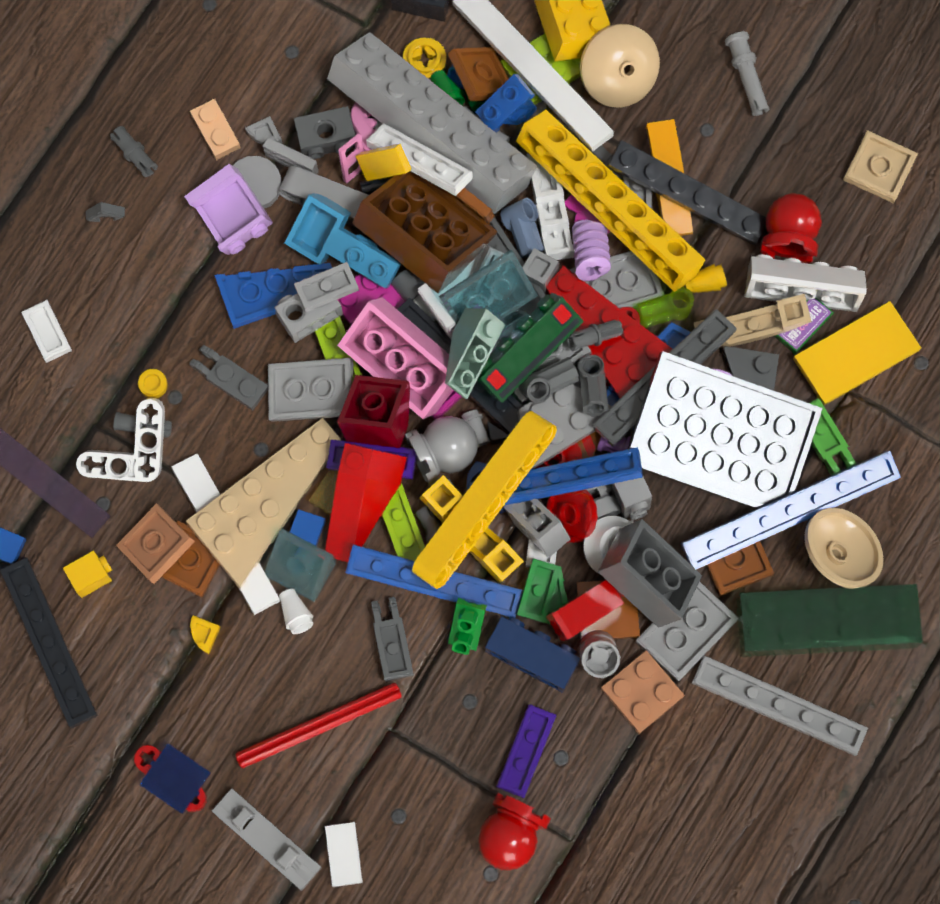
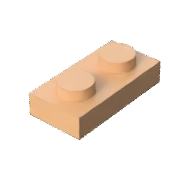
M215 99L190 111L216 160L241 148Z

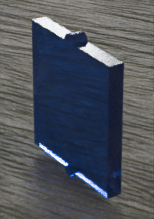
M167 744L157 760L151 762L152 767L139 785L183 814L194 797L200 795L199 790L211 772L170 744Z

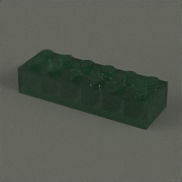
M917 584L867 586L854 589L828 588L740 593L736 599L741 657L917 648L923 643Z

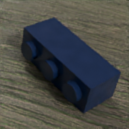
M510 616L509 619L501 617L485 646V652L563 693L579 664L580 657L576 656L577 651L565 644H561L559 647L551 643V638L541 631L535 630L534 633L524 628L525 624Z

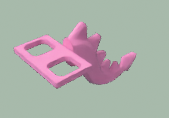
M356 102L351 109L350 116L353 129L357 135L338 150L343 181L346 184L362 171L359 165L350 175L348 173L350 166L357 162L356 155L363 151L372 150L367 147L366 140L376 131L373 128L377 124V120L375 118H368L372 115ZM354 144L355 151L346 157V150Z

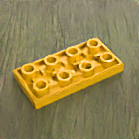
M891 301L798 353L794 356L793 360L822 404L826 405L920 351L921 347Z

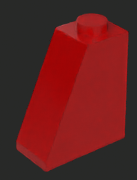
M604 580L547 615L546 618L560 641H566L623 605L624 602L621 599L623 595L607 580Z

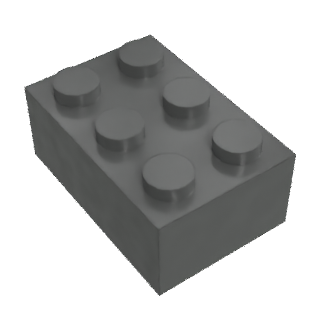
M643 519L619 529L598 570V573L658 628L682 619L702 577L689 562Z

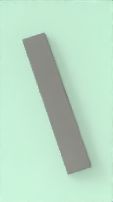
M705 655L692 681V684L854 756L858 754L868 730L867 727Z

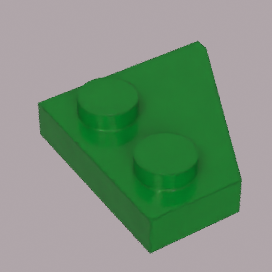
M532 559L516 615L550 625L546 616L568 603L561 566Z

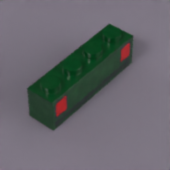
M554 293L544 296L539 300L537 308L530 315H526L518 321L517 328L510 335H506L498 341L496 349L490 354L477 381L493 398L503 403L584 321L563 297Z

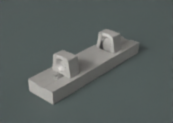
M233 789L212 810L216 816L301 891L322 868ZM250 818H253V820L246 826V828L243 829L245 823Z

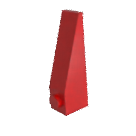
M345 443L338 470L325 557L348 562L352 546H364L372 529L385 512L388 503L401 486L407 457Z

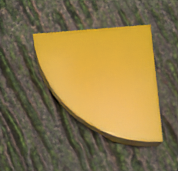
M192 615L190 628L193 640L202 651L209 654L221 627Z

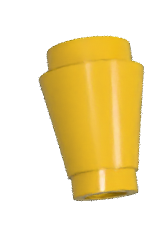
M712 264L700 270L695 278L686 283L688 294L721 291L722 287L727 286L722 264L717 266Z

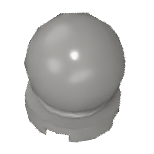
M446 416L437 418L427 426L424 434H419L416 429L405 433L408 446L412 445L417 455L416 464L429 486L440 479L438 475L440 471L451 474L464 470L472 463L477 453L478 439L476 432L464 419Z

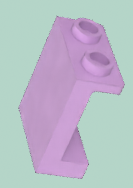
M231 164L225 166L184 196L190 206L196 208L219 244L217 246L219 250L227 255L240 252L245 247L244 243L251 238H258L265 234L268 230L267 227L273 223L240 171Z

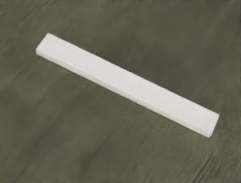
M452 0L453 6L592 152L614 136V131L488 0Z

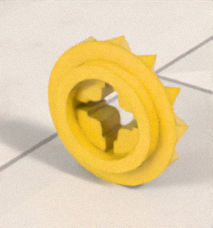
M431 38L413 40L407 45L403 53V59L428 79L436 71L443 70L446 65L447 57L444 47L438 41ZM423 50H425L427 58H432L428 60L427 67H424L422 61H417L421 59Z

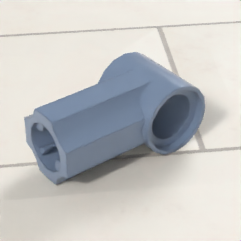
M524 198L503 208L501 211V220L504 226L509 231H512L521 259L528 258L534 248L541 252L544 250L535 223L538 219V210L534 202L529 198Z

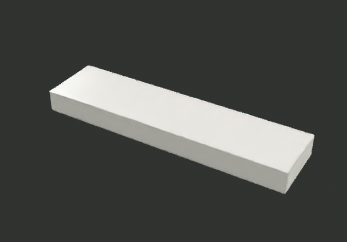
M384 123L366 140L367 147L370 149L401 144L412 168L411 172L455 196L473 179L472 171Z

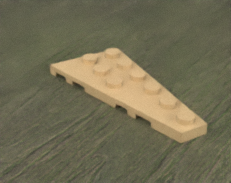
M324 418L320 419L186 520L189 528L240 590L252 570L260 562L269 545L273 543L296 509L303 495L307 493L320 470L326 465L331 440L341 441V438Z

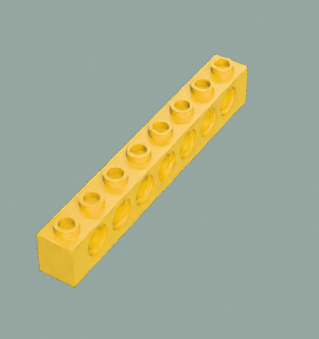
M545 110L524 123L516 142L667 286L676 292L696 277L705 259L552 114Z

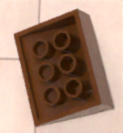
M411 171L394 176L362 200L352 223L437 293H440L452 283L498 232L451 193Z

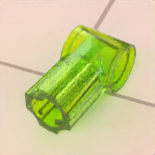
M681 287L676 292L672 290L670 294L636 304L641 325L648 328L673 319L683 320L691 314L694 295L689 289ZM677 299L684 300L687 303V307L678 308L674 305L673 301Z

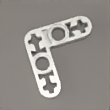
M147 398L138 405L134 453L87 450L77 459L76 466L79 473L91 478L150 482L157 478L162 469L165 420L163 403L156 398ZM150 404H153V409L158 410V414L152 417V425L158 424V428L153 426L142 427V423L147 424L149 422V414L144 413V409L149 407ZM145 432L155 434L157 443L154 447L149 448L142 443L141 438ZM141 452H156V456L152 455L150 457L149 464L151 467H155V470L150 472L149 476L140 467L146 463L147 455L141 456ZM89 456H92L94 462L102 463L104 457H107L105 463L106 473L102 472L104 466H95L90 471L89 466L84 465V461L89 459ZM115 458H121L126 462L127 468L124 473L119 474L113 471L111 464Z

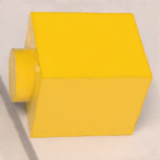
M94 550L63 567L75 591L81 598L112 581L108 574L112 571V568L104 555L99 558Z

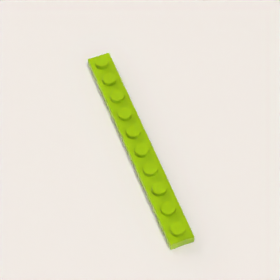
M340 316L315 331L325 360L351 358L337 346L346 334ZM353 359L354 380L355 375H361L357 362ZM401 483L382 516L397 556L415 561L425 548Z

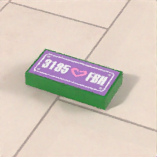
M817 298L806 300L812 322L774 336L795 355L834 313Z

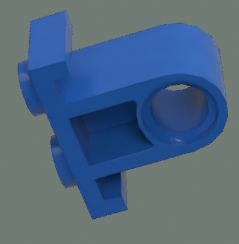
M513 74L475 112L484 124L497 133L503 124L519 125L528 120L537 110V107L531 101L535 95L518 74Z

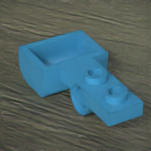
M312 193L308 195L284 244L319 265L325 263L329 255L342 263L347 262L350 268L387 289L392 283L401 263L379 250L377 244L362 235H354L344 229L351 215L350 211L320 194Z

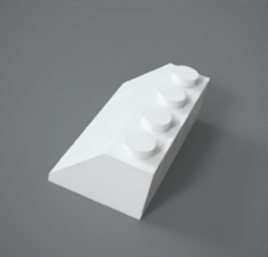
M769 255L751 256L748 265L745 297L777 302L778 300L805 294L806 300L817 298L829 309L857 312L867 290L865 271L857 270L853 266L830 267L829 264L824 262L801 263L800 260L794 258L776 260Z

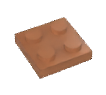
M156 503L116 546L149 581L155 584L195 541Z
M647 650L601 687V690L638 734L685 696Z

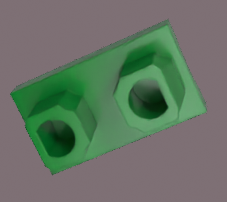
M458 598L448 644L452 645L453 652L468 655L470 650H477L487 605H476L475 603H468L464 599Z

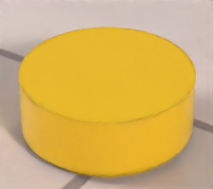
M148 369L140 375L138 387L145 397L159 398L165 394L168 382L160 370Z

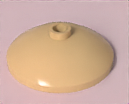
M630 24L607 26L589 40L582 53L580 62L582 83L588 94L603 105L615 108L630 106L644 98L655 84L659 73V53L653 39L642 29ZM630 65V71L625 74V66Z
M827 508L816 513L808 522L805 530L806 549L814 566L823 576L839 586L850 589L866 587L878 578L883 568V551L876 534L865 521L847 510Z

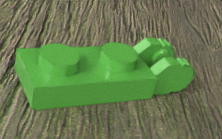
M818 398L810 402L809 404L823 408L811 445L822 463H825L828 472L834 475L841 471L832 458L839 453L846 468L856 465L853 456L848 450V444L820 399Z

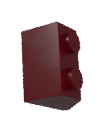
M355 375L337 421L346 441L400 448L409 425V381Z

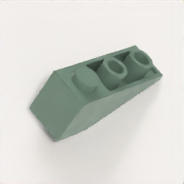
M465 308L452 333L445 384L464 399H468L506 325L487 309Z

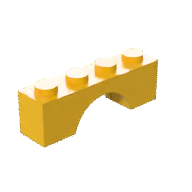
M443 475L422 494L420 500L444 523L463 496ZM488 527L470 550L474 558L498 583H501L523 562L518 554Z

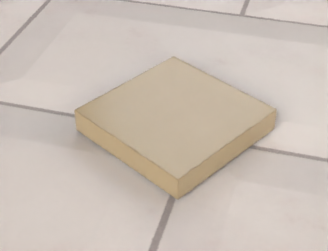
M867 130L843 181L894 203L918 153Z

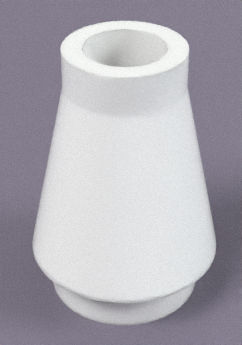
M288 589L280 593L279 598L282 604L286 628L291 630L292 634H300L313 626V615L299 598L295 589Z

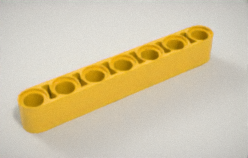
M533 411L527 412L521 418L417 557L412 567V572L436 589L444 586L552 442L557 431L554 424Z

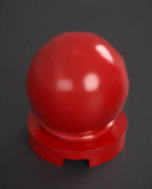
M797 193L780 196L771 204L765 220L766 230L769 234L763 237L761 253L772 256L773 259H775L776 255L784 258L798 259L801 263H811L813 256L817 257L819 245L814 239L817 237L822 224L821 212L814 200L808 196Z
M497 793L492 803L497 808V813L489 816L481 826L478 837L479 850L484 860L494 868L505 871L514 870L527 864L535 854L538 842L536 831L538 829L546 831L551 818L545 814L539 816L532 812L533 807L506 795V797H503L502 794Z

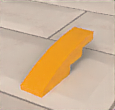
M674 119L647 123L646 131L651 156L684 173ZM656 193L661 218L680 236L693 234L690 211Z

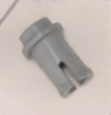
M471 410L464 413L462 419L476 432L478 447L488 444L490 439L481 420L483 415L479 414L478 410Z

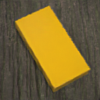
M401 144L363 151L356 155V159L367 181L406 174L412 169Z

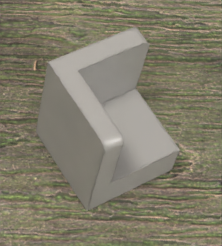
M534 248L520 270V275L538 284L546 295L547 284L559 272V261Z

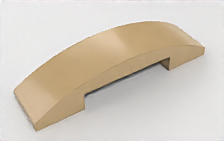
M805 294L778 300L775 305L726 317L737 330L719 348L765 339L812 322ZM704 320L694 322V327L696 328Z

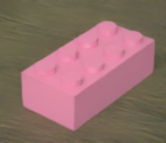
M383 297L368 301L337 345L373 377L409 381V408L422 419L436 414L453 391L452 388L445 384L449 354Z

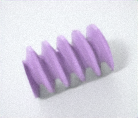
M580 220L572 226L575 273L582 281L596 280L600 276L607 274L611 269L609 239L607 236L608 229L600 222Z

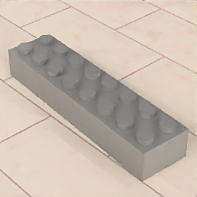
M367 33L334 56L327 78L330 82L382 124L384 123L472 171L473 179L465 188L491 208L494 214L528 187L536 170V164L372 33Z

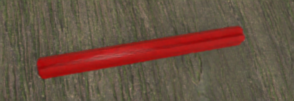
M392 683L239 751L235 754L237 762L241 768H245L400 699L402 697L400 689L396 683Z

